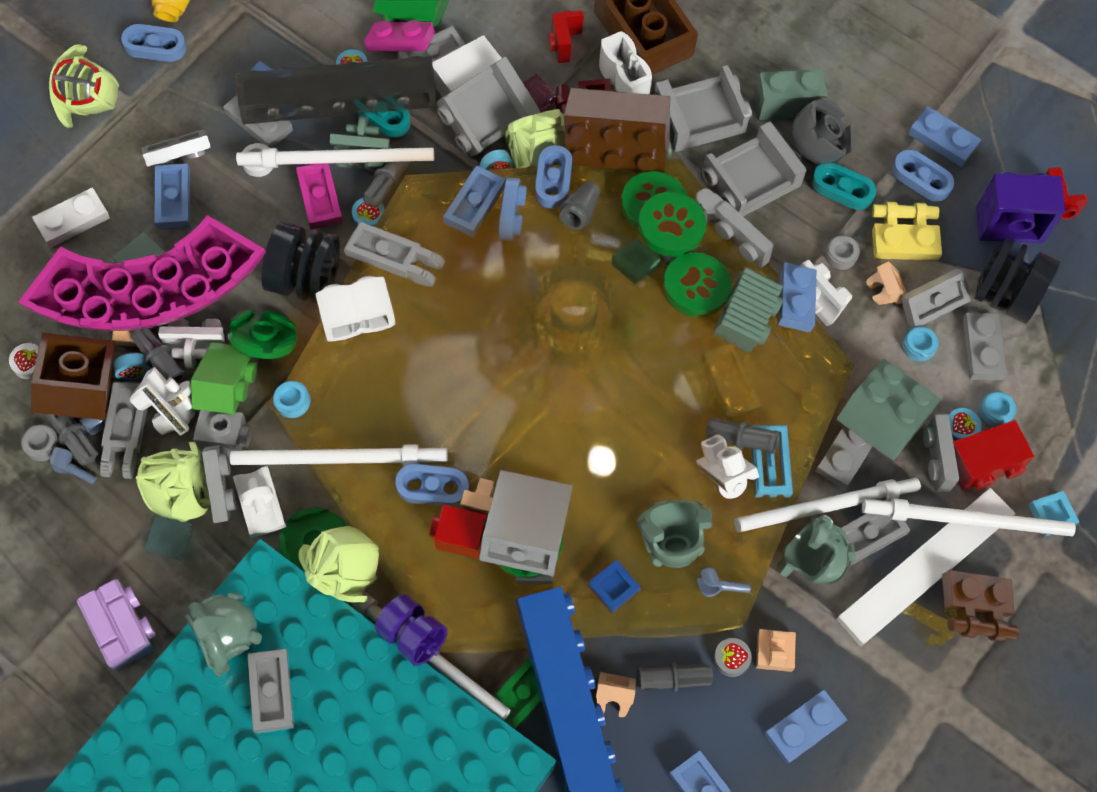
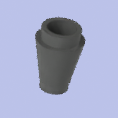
M591 181L584 182L582 186L561 204L559 217L566 227L580 230L590 223L601 193L598 185Z

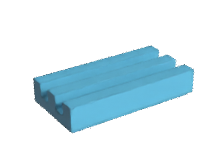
M752 425L753 427L778 431L782 486H777L774 454L765 451L768 486H764L761 450L751 448L752 464L757 467L759 477L753 480L755 497H762L763 495H769V497H777V495L791 497L793 488L787 425Z

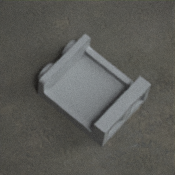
M506 56L436 101L439 107L437 109L439 117L447 126L450 125L457 135L455 137L457 145L464 153L468 152L470 157L479 154L484 148L504 136L511 122L541 112Z
M728 65L721 66L720 74L717 77L673 89L668 79L656 82L654 95L671 96L669 140L674 152L746 133L749 119L752 118L751 107L747 100H743L740 93L739 79L736 75H732Z
M770 121L759 127L756 138L717 158L713 153L707 154L704 159L702 176L707 185L714 187L719 197L727 201L742 216H745L799 188L807 169Z
M500 470L483 533L479 560L554 576L573 485Z

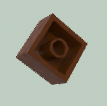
M42 332L31 381V413L105 420L114 371L115 341Z

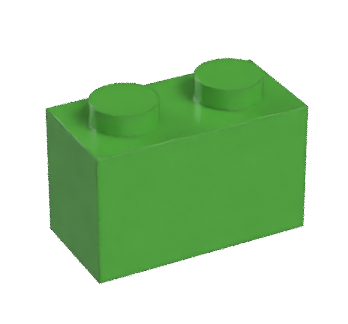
M211 342L191 379L192 409L234 415L239 403L245 402L247 398L249 383L255 382L257 363L252 362L251 356L239 352L232 345Z

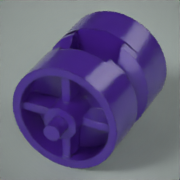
M408 594L400 595L385 605L375 624V631L389 644H394L397 641V650L414 666H420L433 656H437L447 637V628L434 616L425 617V610Z

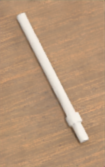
M263 148L262 152H237L236 161L238 166L263 165L264 168H278V165L434 161V148L278 151L277 148Z
M418 444L403 445V448L244 450L230 452L231 465L403 463V466L409 464H419V462L448 461L447 448H419Z
M916 477L897 482L894 479L878 482L875 487L738 517L734 519L733 524L735 530L739 533L860 505L863 499L891 501L892 498L898 499L900 495L919 491L921 484Z
M892 498L891 501L863 499L862 513L889 516L890 520L906 521L907 518L1071 537L1074 536L1076 530L1074 522L909 504L908 500Z
M366 592L363 594L368 596L367 602H349L353 605V609L365 618H370L375 623L383 611L377 606L378 601ZM440 654L433 656L426 662L503 721L509 715L511 710Z

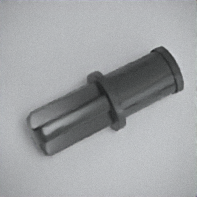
M386 162L382 169H378L375 172L373 182L364 193V202L372 207H378L389 191L397 188L398 180L409 167L410 162Z
M150 328L133 330L131 339L146 357V364L150 367H155L166 380L173 378L177 384L181 383L186 377V373L170 355V348L167 345H162Z
M45 414L46 419L50 421L59 434V442L62 445H67L80 465L85 466L96 461L98 451L85 435L86 429L82 424L77 423L70 416Z
M711 418L706 426V436L708 438L720 434L727 443L735 444L741 450L744 447L774 454L779 442L778 431L749 426L748 421H743L739 424Z
M671 662V666L639 667L638 669L641 692L672 688L674 692H678V688L710 686L713 683V671L710 664L677 666L676 662Z

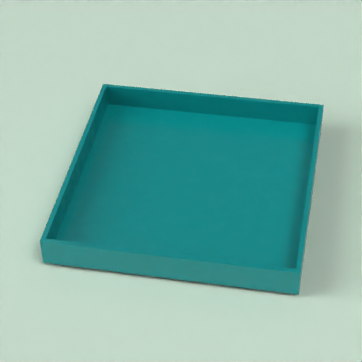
M259 539L212 596L221 594L227 597L232 592L241 594L244 597L242 602L251 609L257 621V631L262 635L261 642L257 645L251 643L248 650L228 660L230 670L217 677L213 669L207 666L198 640L188 623L45 792H538L555 769L557 760L427 663L420 666L412 665L397 650V641L394 644H389L375 631V624L344 601L330 595H325L311 586L306 580L304 571ZM287 649L294 728L255 734L252 722L247 654Z

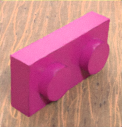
M415 20L408 22L380 21L374 22L364 42L367 51H426L435 31L432 22H419Z
M329 163L297 167L296 171L310 230L343 223Z

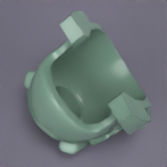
M670 498L655 502L652 507L643 512L637 520V527L641 531V537L645 548L649 552L652 564L657 567L663 564L667 567L681 568L691 564L697 556H701L705 550L703 546V529L712 527L710 508L704 509L703 504L697 501L672 500Z
M824 515L812 518L782 550V560L777 563V570L785 578L793 570H796L812 583H819L820 585L836 583L844 576L849 562L856 560L855 548L852 543H848L846 533L839 526L833 525L830 517Z
M234 592L229 593L227 597L220 594L207 598L201 603L193 602L187 606L186 615H184L198 640L207 666L213 669L217 677L230 670L228 660L248 650L251 643L259 644L262 639V635L257 631V621L251 609L242 602L244 597Z

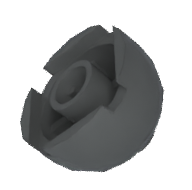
M826 98L815 99L807 104L793 121L792 137L796 152L816 164L834 163L854 150L855 137L851 125L845 128L841 120L845 114L834 102Z

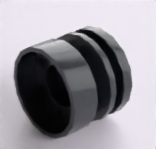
M283 222L278 223L271 233L263 259L261 273L263 290L289 296L296 286L298 299L306 301L310 297L311 302L317 303L315 294L335 282L340 256L339 237L332 234H327L323 237L322 232L314 230L306 242V232L303 227Z
M1007 236L1004 242L992 252L978 278L977 290L973 299L982 302L987 292L991 290L995 294L989 307L995 308L1002 298L1005 297L1009 299L1005 315L1027 324L1049 288L1058 270L1060 261L1039 252L1030 263L1023 261L1027 252V245L1025 244L1021 245L1014 257L1009 252L1015 239Z

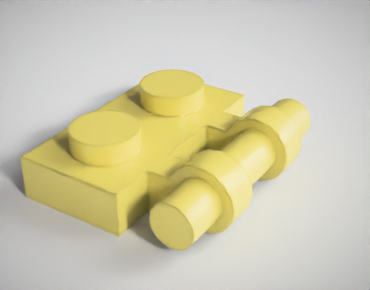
M886 202L885 205L873 204L872 217L884 218V224L875 223L872 229L874 259L939 261L942 256L940 226L927 225L926 219H938V206H927L926 203L916 202L914 206L898 205L897 202ZM897 218L913 219V225L898 224Z

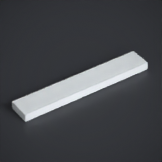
M991 488L965 509L977 512L1015 515L1014 511ZM948 523L838 616L836 620L862 647L942 578L943 573L953 569L999 528Z

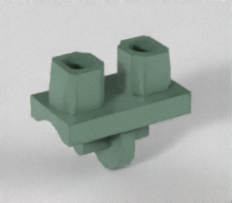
M360 116L358 125H346V134H356L357 136L330 134L329 143L334 150L392 149L389 139L367 137L379 136V127L368 126L367 116ZM365 162V168L377 171L385 165V162ZM335 163L337 167L353 168V163Z

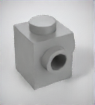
M200 410L193 440L201 452L205 447L220 445L221 454L227 453L229 459L231 451H242L243 447H248L251 439V426H248L243 413L235 412L234 415Z

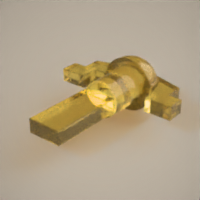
M914 602L903 611L906 615L940 632L938 637L932 633L926 641V645L933 647L934 644L942 647L958 633L951 632L948 629L949 619L957 617V611L944 610L943 613L949 615L948 620Z

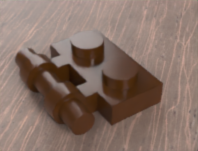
M953 570L942 574L944 609L957 611V617H951L948 621L949 631L958 632L962 637L975 638L978 635L987 636L991 641L1003 642L1005 639L1015 640L1018 637V627L1016 625H1009L1003 620V617L1015 614L1012 579ZM975 613L985 614V621H980L975 616Z

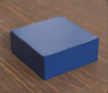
M615 560L588 582V587L611 614L641 589L618 560Z

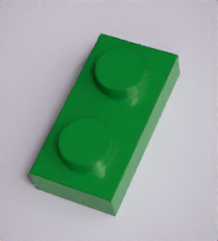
M530 657L494 695L496 699L511 710L504 722L515 730L542 702Z

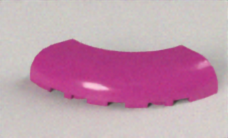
M207 215L189 235L174 244L175 248L158 256L153 254L138 259L123 260V263H104L103 260L84 257L60 246L18 303L41 316L65 325L83 329L132 331L152 328L197 313L221 299L252 273L264 258L266 251L261 246Z

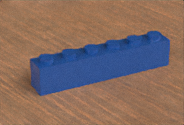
M561 586L514 599L566 792H625L621 779L614 780L611 764L616 763V758L611 742H604L600 727L606 725L600 703L594 704L590 689L595 688V681L590 666L584 667L580 652L585 651V645L580 630H573L570 615L575 614V609L570 593H563Z

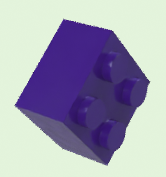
M1013 172L995 173L976 206L979 241L1004 242L1008 236L1015 239L1014 242L1044 243L1065 212L1062 177L1049 176L1044 173L1034 175H1021Z

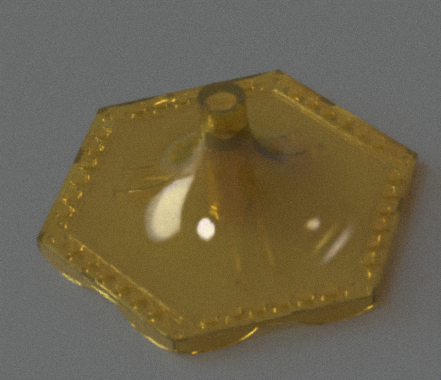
M680 158L667 159L665 174H669L677 179L686 190L687 196L695 200L696 193L705 189V187ZM572 165L568 197L586 181L595 183L601 191L590 223L580 230H573L561 222L559 217L560 207L549 209L537 202L535 198V185L538 167L488 170L504 179L507 177L520 178L521 185L527 186L525 206L518 207V214L523 216L521 235H514L513 241L499 240V224L504 190L473 238L444 224L443 216L472 171L405 175L375 227L419 243L421 247L435 252L444 258L445 263L440 270L425 266L418 259L415 263V266L429 271L435 276L436 279L433 286L420 285L409 277L406 279L356 259L342 285H351L365 276L384 277L396 325L377 332L360 333L345 340L327 341L321 319L285 381H298L306 387L311 397L310 407L300 417L287 418L278 412L273 403L271 409L275 418L295 450L403 448V445L418 444L419 448H447V462H419V464L456 468L462 471L468 479L469 491L476 492L480 478L495 481L494 487L496 488L500 470L573 485L563 530V549L556 563L553 584H516V576L507 574L497 564L436 550L434 537H430L429 532L433 516H440L442 506L409 503L399 496L395 480L400 469L404 467L403 463L305 464L326 494L342 512L350 526L363 532L374 544L378 545V569L395 596L410 595L425 610V617L434 616L447 628V637L439 649L440 652L480 653L527 648L514 599L561 586L563 593L569 592L573 601L575 614L570 615L573 630L579 629L583 638L616 635L643 638L678 637L714 633L743 627L788 521L738 533L734 528V519L796 505L854 364L816 319L812 331L805 332L777 325L778 313L775 317L770 316L767 325L772 328L763 345L757 344L751 352H745L744 349H739L738 346H733L731 343H727L725 340H721L713 335L724 307L711 316L706 314L699 315L698 317H689L676 311L667 302L664 295L663 276L669 263L677 257L663 256L651 250L645 244L646 241L642 235L640 237L638 226L636 228L633 227L622 214L620 202L624 186L632 177L643 173V171ZM706 223V232L699 246L693 251L685 252V254L691 252L704 253L716 258L726 267L731 277V290L737 277L745 267L779 283V275L769 263L760 268L754 262L744 259L738 247L729 239L725 240L720 237L713 224ZM711 418H717L739 424L743 421H748L749 426L787 425L793 488L791 497H783V495H777V497H769V495L755 497L754 481L752 479H747L746 489L738 497L730 499L721 495L716 489V483L698 469L696 460L705 457L701 442L709 439L706 436L708 421ZM726 442L728 447L736 446L735 444ZM778 442L774 453L777 486H782ZM744 447L741 450L743 458L752 464L751 448ZM761 451L764 486H768L765 451ZM412 481L408 485L410 490H418L421 487V483L418 481ZM449 485L445 488L444 492L452 495L457 492L458 488L454 485ZM670 498L672 500H693L703 504L704 509L710 508L712 527L703 529V546L705 550L701 556H697L688 566L672 568L663 564L660 567L652 564L649 552L645 548L641 537V531L637 527V520L655 502ZM615 560H618L641 589L611 614L588 587V582ZM714 568L720 580L750 584L751 590L750 593L721 591L715 596L706 597L701 593L696 579L702 578L701 570Z

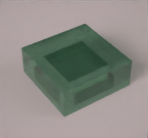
M636 238L612 255L611 265L632 283L637 284L660 266L661 258Z

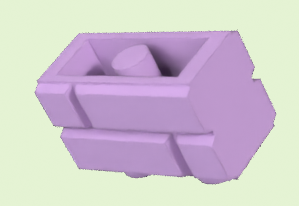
M118 579L112 580L99 587L98 590H93L78 598L77 603L107 665L113 671H118L133 663L134 660H139L155 650L150 639L156 637V634L147 617L139 618L135 608L141 604L131 586L124 588Z

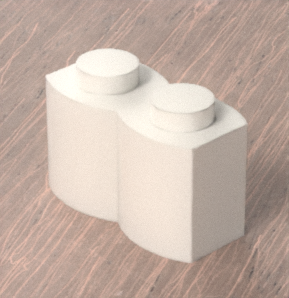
M622 31L601 40L600 71L605 79L610 78L611 84L614 85V92L650 94L651 70L647 63L636 55V47L632 39Z
M365 276L351 285L332 284L315 294L327 341L345 340L360 333L377 332L396 325L384 277Z

